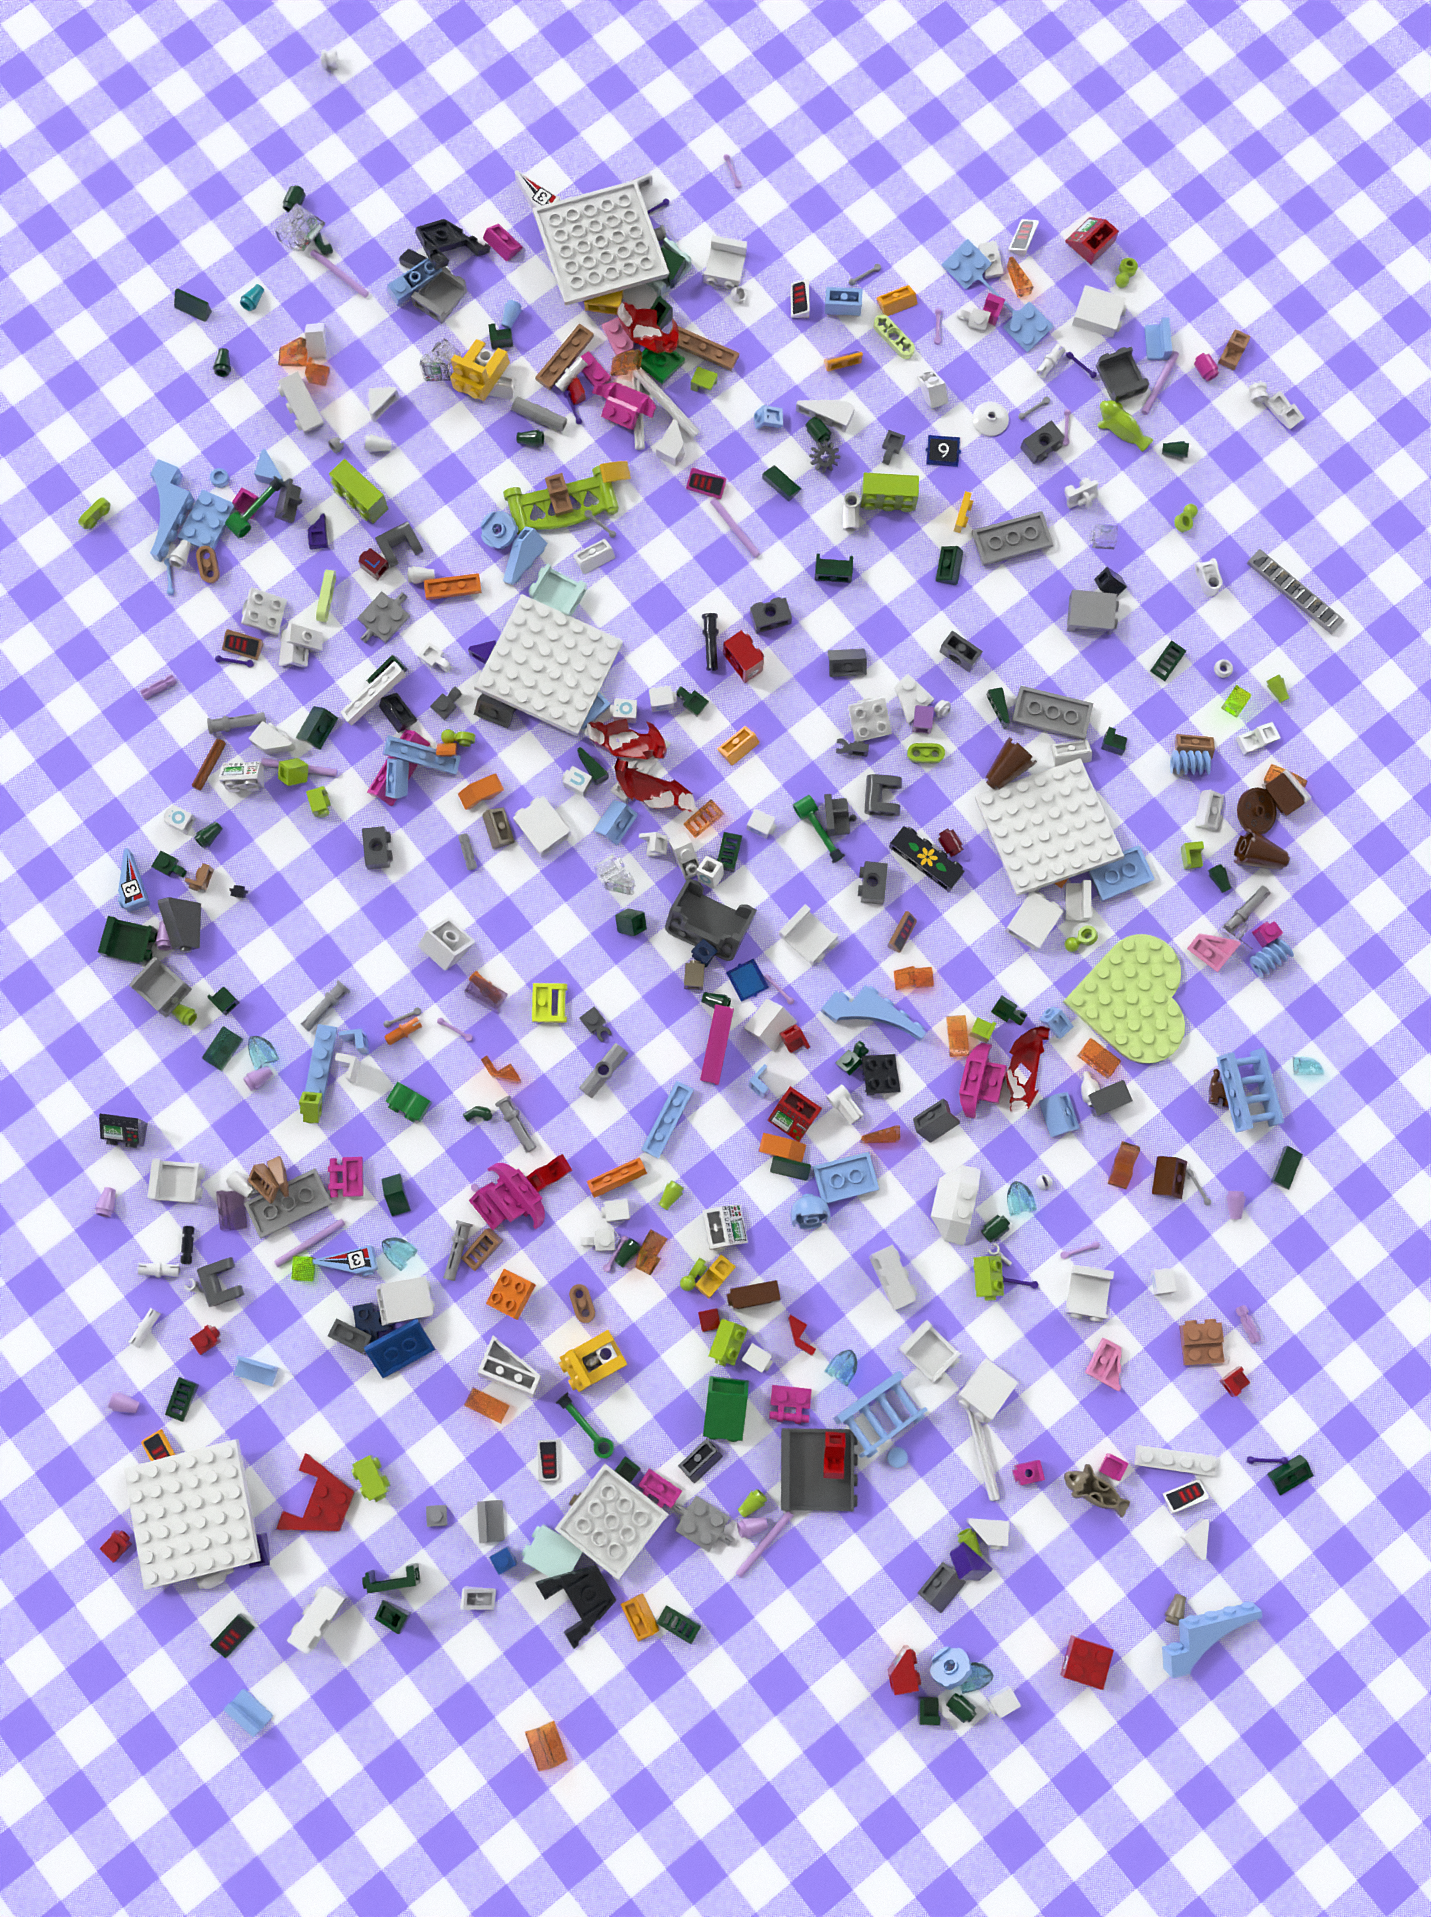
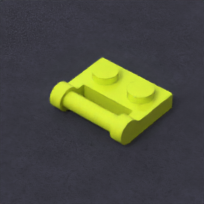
M533 983L532 1022L567 1023L565 996L568 984ZM552 990L558 991L557 1016H552Z

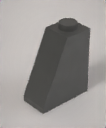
M172 897L159 899L158 906L172 948L180 949L182 953H191L192 950L200 948L201 903Z

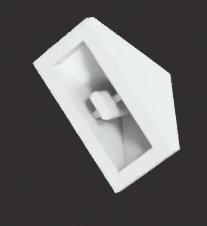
M325 323L306 324L304 334L308 358H327Z
M395 387L368 388L369 413L373 422L399 398L398 390Z
M1200 1518L1183 1532L1180 1537L1197 1559L1206 1561L1210 1519Z
M463 1587L460 1609L494 1610L496 1589Z

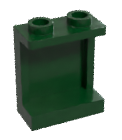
M108 916L98 953L104 957L146 966L148 961L152 959L153 951L151 949L153 943L156 942L157 929L151 925H140Z
M411 1563L405 1566L407 1577L376 1581L375 1571L369 1570L365 1572V1577H362L363 1589H367V1594L417 1586L421 1583L419 1563Z

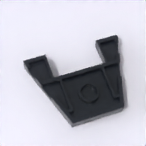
M446 219L416 227L415 234L435 270L448 266L449 259L443 254L445 251L467 246L477 257L490 253L491 247L488 244H480L478 238L473 235H465L463 229Z
M597 1565L535 1582L545 1600L564 1589L581 1618L579 1622L563 1631L573 1649L579 1645V1641L583 1636L591 1631L590 1628L594 1623L600 1620L616 1601Z

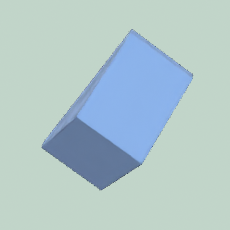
M263 449L254 473L257 481L269 484L274 479L273 476H276L284 482L266 449Z

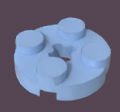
M503 511L487 514L481 523V538L488 546L493 548L505 549L514 541L518 533V526L514 518ZM497 526H498V527H501V526H502V531H501V533H498V534L496 535V532H497L496 527H497Z
M944 1647L932 1658L931 1675L937 1684L945 1687L947 1690L960 1686L972 1674L971 1661L961 1648ZM949 1664H951L952 1666L955 1665L954 1669L951 1671H947Z

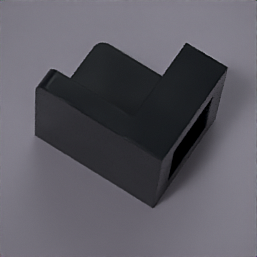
M1108 566L1094 579L1099 590L1104 593L1117 594V597L1127 588L1123 578Z

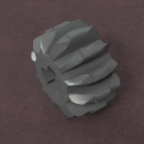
M826 440L823 441V445L817 442V449L811 447V450L815 453L809 454L810 458H814L810 464H816L815 470L818 471L821 468L823 473L826 472L827 468L832 471V464L838 466L835 459H840V455H835V453L839 451V448L833 449L834 443L831 442L828 445ZM824 453L828 454V458H825V461L821 458V455H824Z

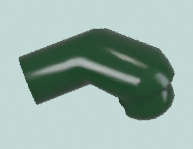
M319 232L313 239L314 244L323 255L328 256V254L333 253L332 246L329 243L324 245L321 233Z
M475 1106L462 1114L467 1123L475 1117L483 1118L484 1121L492 1119V1113H490L491 1110L488 1107Z

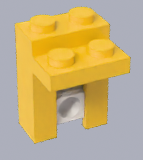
M475 339L463 358L455 354L451 358L454 372L450 379L456 391L464 392L474 399L485 401L494 385L510 364L507 351L497 348L494 353L484 348L485 342Z
M609 1330L565 1352L566 1354L560 1356L561 1362H559L563 1373L568 1372L571 1378L568 1380L573 1391L577 1389L579 1393L628 1365ZM604 1348L611 1350L612 1355L608 1360H603L600 1356ZM593 1352H596L594 1357L592 1356V1358H588L587 1361L585 1360V1363L587 1365L586 1367L582 1359L592 1354ZM597 1363H602L600 1367L594 1369L591 1372L587 1370L588 1367L592 1368V1366H596Z

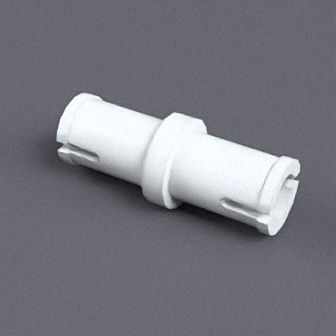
M1056 344L1050 354L1044 357L1043 363L1036 370L1037 375L1043 370V373L1039 376L1040 378H1045L1049 371L1056 367L1059 358L1066 351L1064 346L1058 352L1062 345Z
M579 356L569 369L566 368L565 374L555 385L564 392L573 379L588 364Z
M157 1262V1264H138L140 1266L138 1267V1276L152 1275L156 1276V1278H161V1276L179 1277L180 1264H162V1262Z
M149 1308L142 1322L137 1324L138 1328L128 1342L140 1348L148 1333L151 1334V1328L161 1314Z

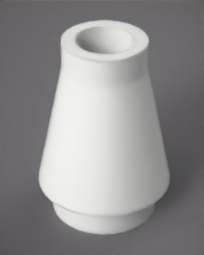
M373 434L366 435L364 450H369V452L390 451L391 440Z
M181 540L180 544L169 555V563L179 569L186 566L192 546L191 543Z
M417 566L408 568V583L418 584L424 582V580L435 579L434 569Z
M236 1170L226 1179L229 1188L247 1199L255 1192V1189L252 1188L242 1172Z

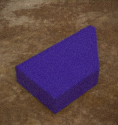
M322 513L319 519L307 530L310 549L328 548L326 515Z

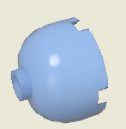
M804 1194L802 1198L793 1204L791 1209L792 1225L795 1227L797 1224L800 1229L818 1228L822 1226L821 1222L826 1221L827 1224L831 1220L830 1211L825 1200L813 1194Z

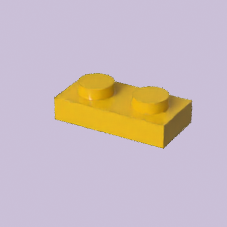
M965 491L954 532L961 533L962 527L966 528L969 517L966 516L967 510L971 511L974 500H970L971 492Z

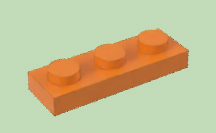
M479 573L424 580L426 600L482 593Z
M640 1157L586 1182L595 1198L646 1175L647 1171Z

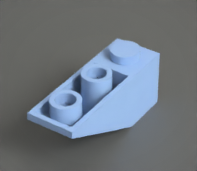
M429 258L389 283L387 285V292L397 306L411 298L415 291L421 290L443 270L442 268L435 270Z
M525 527L514 539L503 578L504 583L511 585L517 583L522 573L532 566L534 559L544 552V548L548 543L534 528Z

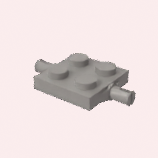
M381 591L357 617V620L367 630L360 637L365 644L372 636L379 638L386 644L410 618V614L401 607L404 600L408 598L407 595L401 592L394 600Z
M695 1496L692 1503L686 1508L675 1502L672 1510L681 1515L680 1523L675 1529L677 1533L707 1552H710L714 1543L718 1540L730 1546L733 1538L723 1533L725 1525L730 1518L728 1515L698 1496Z

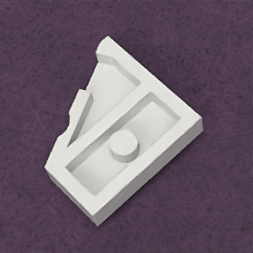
M908 673L894 687L908 725L914 720L916 705L929 706L934 701V698Z

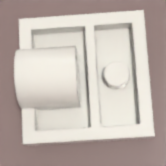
M251 587L242 608L243 617L241 624L278 635L287 599Z
M884 696L875 699H863L857 701V703L847 705L854 741H865L892 734Z

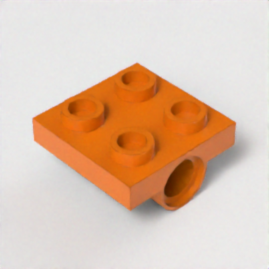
M503 1269L486 1304L518 1320L536 1284Z

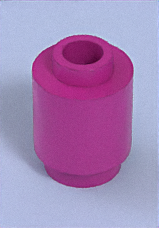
M1201 353L1195 358L1194 366L1201 377L1207 382L1219 375V368L1209 353Z

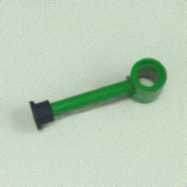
M273 476L274 479L269 483L270 486L243 515L235 512L225 521V525L237 538H243L249 533L252 526L248 520L275 491L278 492L282 487H285L283 482L276 476Z
M808 794L793 803L792 806L801 820L808 818L830 852L829 855L832 858V863L841 860L845 854H842L839 848L836 849L814 813L818 811V807L813 798Z
M565 1393L556 1401V1404L559 1403L563 1409H566L594 1442V1453L599 1458H609L612 1456L615 1450L612 1440L600 1437L573 1406L572 1400L568 1397L569 1393ZM602 1442L609 1444L610 1449L606 1454H602L599 1451V1445Z

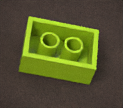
M345 458L329 473L330 483L334 487L333 491L339 497L343 496L346 499V503L352 509L356 508L359 511V515L365 521L369 520L374 524L389 509L384 494Z
M864 472L861 485L860 508L866 510L883 509L884 511L901 510L902 512L915 511L919 497V475Z

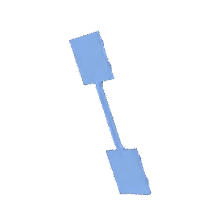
M969 239L942 264L965 290L975 281L980 280L994 295L1001 297L982 277L983 273L992 263ZM1005 301L1004 305L1012 312L1013 316L1003 328L1028 353L1054 325L1030 301L1018 311L1013 310Z

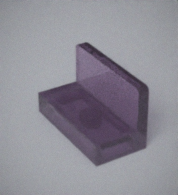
M476 975L472 977L464 991L466 997L498 1015L501 1012L500 1007L508 996V993Z
M216 1191L220 1230L226 1232L246 1229L247 1219L244 1196L236 1191Z

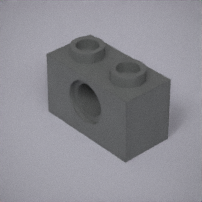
M1051 420L1025 438L1020 448L1030 461L1035 464L1038 461H1044L1050 452L1058 451L1063 446L1065 436ZM1040 442H1046L1048 445L1043 446Z
M776 597L770 600V602H758L750 607V616L756 634L792 624V616L786 597L782 599L781 597ZM768 611H772L775 613V615L769 617L765 613Z
M953 630L941 644L939 650L941 654L969 673L979 661L983 652Z
M385 826L362 828L366 868L370 870L390 867V861H393L392 850H389L388 843H391L390 831L387 832ZM377 844L383 845L380 851H374V846Z
M865 861L864 867L860 866L859 878H863L862 885H858L857 896L861 897L860 902L883 905L885 901L888 863ZM874 879L876 880L877 885L870 886L868 885L867 880Z

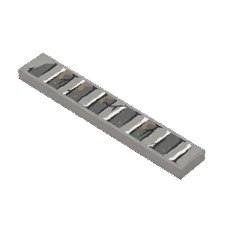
M1261 549L1248 560L1247 564L1331 635L1344 622L1345 619Z

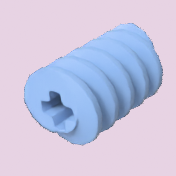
M1174 750L1170 757V772L1172 774L1173 769H1176L1177 774H1180L1181 769H1183L1184 774H1187L1188 770L1191 769L1192 774H1195L1196 769H1198L1199 774L1202 775L1203 770L1206 769L1207 775H1209L1211 771V757L1208 751H1203L1201 754L1200 751L1193 753L1192 750H1189L1186 754L1184 750L1180 751V753Z
M1275 939L1274 943H1270L1268 947L1262 948V952H1257L1249 960L1253 971L1259 977L1264 978L1262 972L1270 974L1269 967L1275 970L1274 963L1281 966L1282 962L1280 959L1287 962V954L1290 957H1294V953L1286 942L1281 939Z

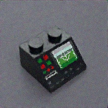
M99 1114L100 1139L106 1141L107 1145L118 1146V1143H124L125 1147L137 1149L138 1145L144 1146L147 1122L139 1118Z

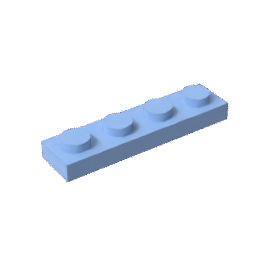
M390 735L387 736L383 755L453 775L457 774L461 756L458 755L437 757L436 749Z
M318 1024L305 1092L322 1093V1103L324 1104L338 1028Z
M676 1081L641 1151L657 1159L660 1158L694 1089Z

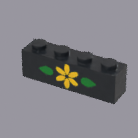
M903 826L890 842L889 848L947 892H950L965 872L962 865L956 861L952 862L949 860L947 854L942 850L937 851L933 848V844L929 840L921 839L917 836V832L913 828Z

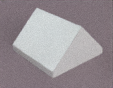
M767 998L743 1029L774 1052L783 1041L779 1033L793 1026L797 1021L783 1006Z

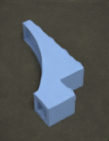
M158 459L150 476L156 482L159 492L160 522L156 540L150 554L154 560L161 562L163 557L165 558L168 555L171 542L175 541L179 526L184 524L185 515L192 508L194 498L190 491L177 486L182 480V473L179 468Z
M865 985L852 1002L849 1001L850 998L843 992L838 993L835 991L821 1009V1012L835 1024L839 1020H871L898 1028L919 1042L926 1034L923 1031L925 1028L918 1022L913 1023L909 1020V1015L906 1012L895 1009L893 1002L887 998H881L878 995L879 992L872 986L867 987Z
M1243 1602L1241 1605L1227 1606L1220 1610L1207 1611L1204 1614L1191 1615L1180 1619V1642H1173L1162 1646L1163 1669L1172 1678L1191 1674L1193 1666L1214 1643L1234 1629L1261 1619L1262 1610L1253 1602Z

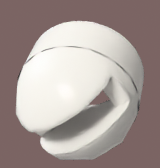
M741 286L735 287L730 292V298L735 302L745 300V290Z
M1047 1174L1038 1176L1036 1179L1037 1187L1041 1190L1049 1189L1052 1186V1178ZM1042 1177H1045L1048 1186H1045Z

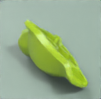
M1113 400L1100 403L1099 407L1103 420L1097 424L1098 428L1111 430L1123 441L1136 444L1142 452L1153 442V438L1143 435L1135 418L1123 410V405L1120 402L1116 403Z

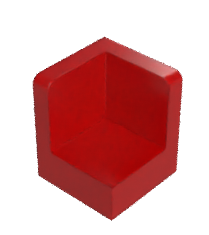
M796 1024L779 1033L790 1053L802 1046L806 1049L810 1048L801 1028Z
M1242 1366L1236 1367L1219 1380L1231 1397L1238 1396L1242 1393L1241 1390L1250 1384V1381L1242 1372L1244 1370Z

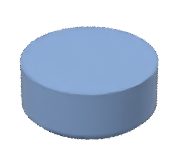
M222 468L214 469L210 474V480L217 488H223L229 483V475Z
M895 1447L888 1452L887 1460L891 1466L900 1468L907 1463L908 1456L904 1449Z

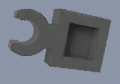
M595 1006L579 1017L591 1034L594 1031L597 1032V1038L600 1042L604 1041L601 1037L602 1032H607L609 1036L612 1035L609 1028L602 1026L606 1023V1020Z

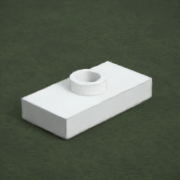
M997 241L979 243L978 249L992 263L984 272L985 279L1002 277L1004 272Z
M290 623L287 628L286 642L319 652L322 650L323 632Z

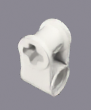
M1212 558L1210 561L1203 563L1196 562L1195 572L1199 578L1202 591L1207 596L1216 595L1223 583L1216 559ZM1209 583L1215 584L1216 587H1211Z

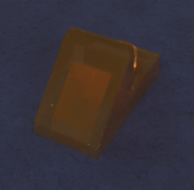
M299 337L280 347L278 365L307 366L308 352L306 339Z
M910 966L893 971L895 990L934 987L932 967L915 968V966Z

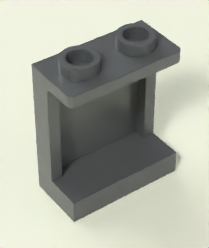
M1132 346L1128 348L1122 347L1112 354H1103L1099 357L1096 364L1097 371L1110 399L1116 403L1145 393L1150 385L1147 378H1142L1132 356Z

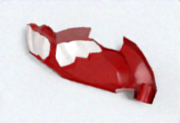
M621 303L617 316L630 340L659 354L664 351L671 353L677 349L679 333L677 323L673 318V330L667 334L656 325L657 310L636 309L633 304Z
M627 719L616 720L606 725L599 721L587 723V733L590 740L613 756L649 759L654 756V758L664 759L667 753L663 736L654 724L646 721L649 727L648 734H640L629 729Z
M617 758L614 766L616 779L621 791L631 801L635 798L653 809L677 806L681 811H695L693 793L675 779L669 782L636 771L638 768H628V761Z
M1039 1026L1028 1030L1014 1041L1009 1053L1013 1056L1005 1078L1011 1095L1009 1100L1011 1113L1029 1109L1039 1089L1035 1091L1040 1054L1045 1052L1042 1040H1049L1050 1028ZM1020 1063L1031 1072L1025 1085L1019 1083V1077L1015 1076V1070Z

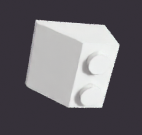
M447 917L428 929L417 946L446 971L455 965L476 941L453 920Z

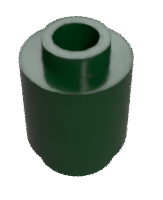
M298 185L289 187L282 206L286 212L296 214L300 210L306 197L304 189Z
M813 417L806 423V431L816 443L820 442L823 445L824 440L828 442L831 439V431L821 419Z
M997 1214L983 1226L981 1233L988 1242L997 1241L1010 1230L1008 1227L1010 1222L1004 1215L1000 1217Z
M955 1692L946 1703V1706L949 1708L948 1711L963 1724L966 1721L970 1723L977 1714L975 1712L976 1707L962 1694L958 1695Z

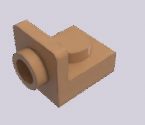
M202 863L201 868L199 867L196 872V881L185 878L184 881L189 885L188 888L199 892L200 889L206 891L214 869L210 865Z

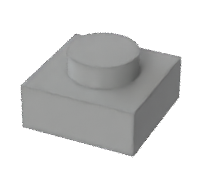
M447 1505L426 1506L427 1527L448 1525Z

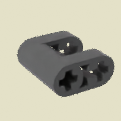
M408 521L375 537L390 568L399 564L391 548L405 541L408 542L415 556L424 552Z
M880 774L867 775L864 813L877 816H899L900 805L882 802L883 789H901L902 777Z
M233 1257L225 1258L197 1269L208 1307H214L245 1295L242 1285L222 1291L217 1274L235 1267Z

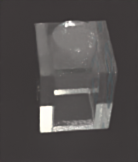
M1096 524L1094 529L1090 530L1089 541H1092V548L1115 549L1118 539V525Z

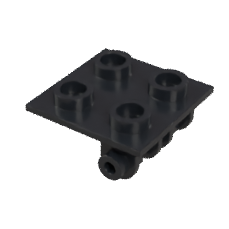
M895 1054L861 1056L862 1075H864L863 1081H865L867 1096L879 1093L901 1092Z

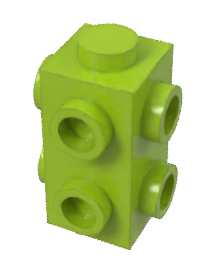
M1001 1256L973 1257L976 1297H984L985 1301L996 1300V1296H1004Z
M721 1319L708 1356L714 1358V1363L726 1367V1364L735 1366L748 1328Z
M369 1455L353 1463L351 1472L355 1480L359 1479L362 1485L360 1491L364 1499L368 1498L369 1501L374 1499L375 1502L386 1498L385 1493L390 1491L388 1487L391 1485L387 1476H383L380 1471L382 1465L378 1457L374 1458L373 1455Z

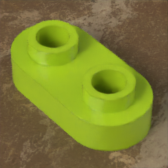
M104 497L96 500L80 516L78 524L84 529L95 527L97 521L109 513L110 502Z
M913 743L907 751V757L913 763L936 764L940 763L945 756L944 747L937 743ZM913 752H918L920 755L916 757L913 755ZM937 752L938 756L933 757L932 753Z

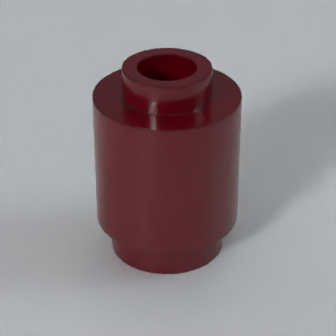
M947 828L939 833L940 837L937 840L950 857L964 850L963 844L954 829L949 830Z

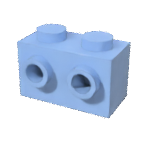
M826 287L824 314L860 316L863 289Z

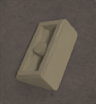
M504 807L488 809L482 814L493 849L515 843Z

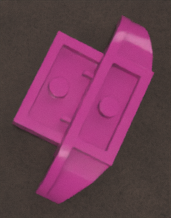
M617 382L595 384L592 393L607 399L601 417L631 430H634L639 413L653 418L656 405L649 395Z
M980 1043L967 1056L959 1090L960 1103L966 1117L976 1119V1108L980 1100L999 1104L1007 1066L989 1062L988 1056L992 1044Z
M495 1163L487 1168L489 1172H496L500 1178L497 1180L498 1183L489 1188L486 1193L511 1223L521 1215L525 1217L531 1215L534 1221V1229L540 1227L545 1218L544 1206L541 1202L543 1198L520 1169L516 1170L506 1163Z

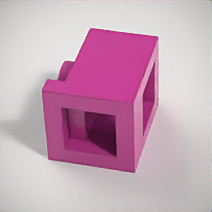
M1273 921L1270 924L1265 922L1252 931V934L1263 948L1280 937L1283 932L1278 924Z
M1040 1460L1014 1465L1015 1470H1012L1014 1480L1019 1485L1045 1480ZM1027 1469H1030L1032 1471V1475L1030 1477H1027L1025 1475V1471Z

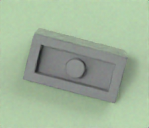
M503 1500L478 1501L479 1543L504 1541Z

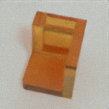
M309 357L305 369L308 383L326 386L330 367L315 364L314 359Z

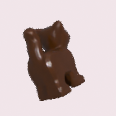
M1214 1069V1075L1209 1086L1208 1104L1217 1105L1219 1104V1098L1223 1099L1222 1106L1229 1108L1223 1083L1218 1082L1220 1071L1219 1069Z

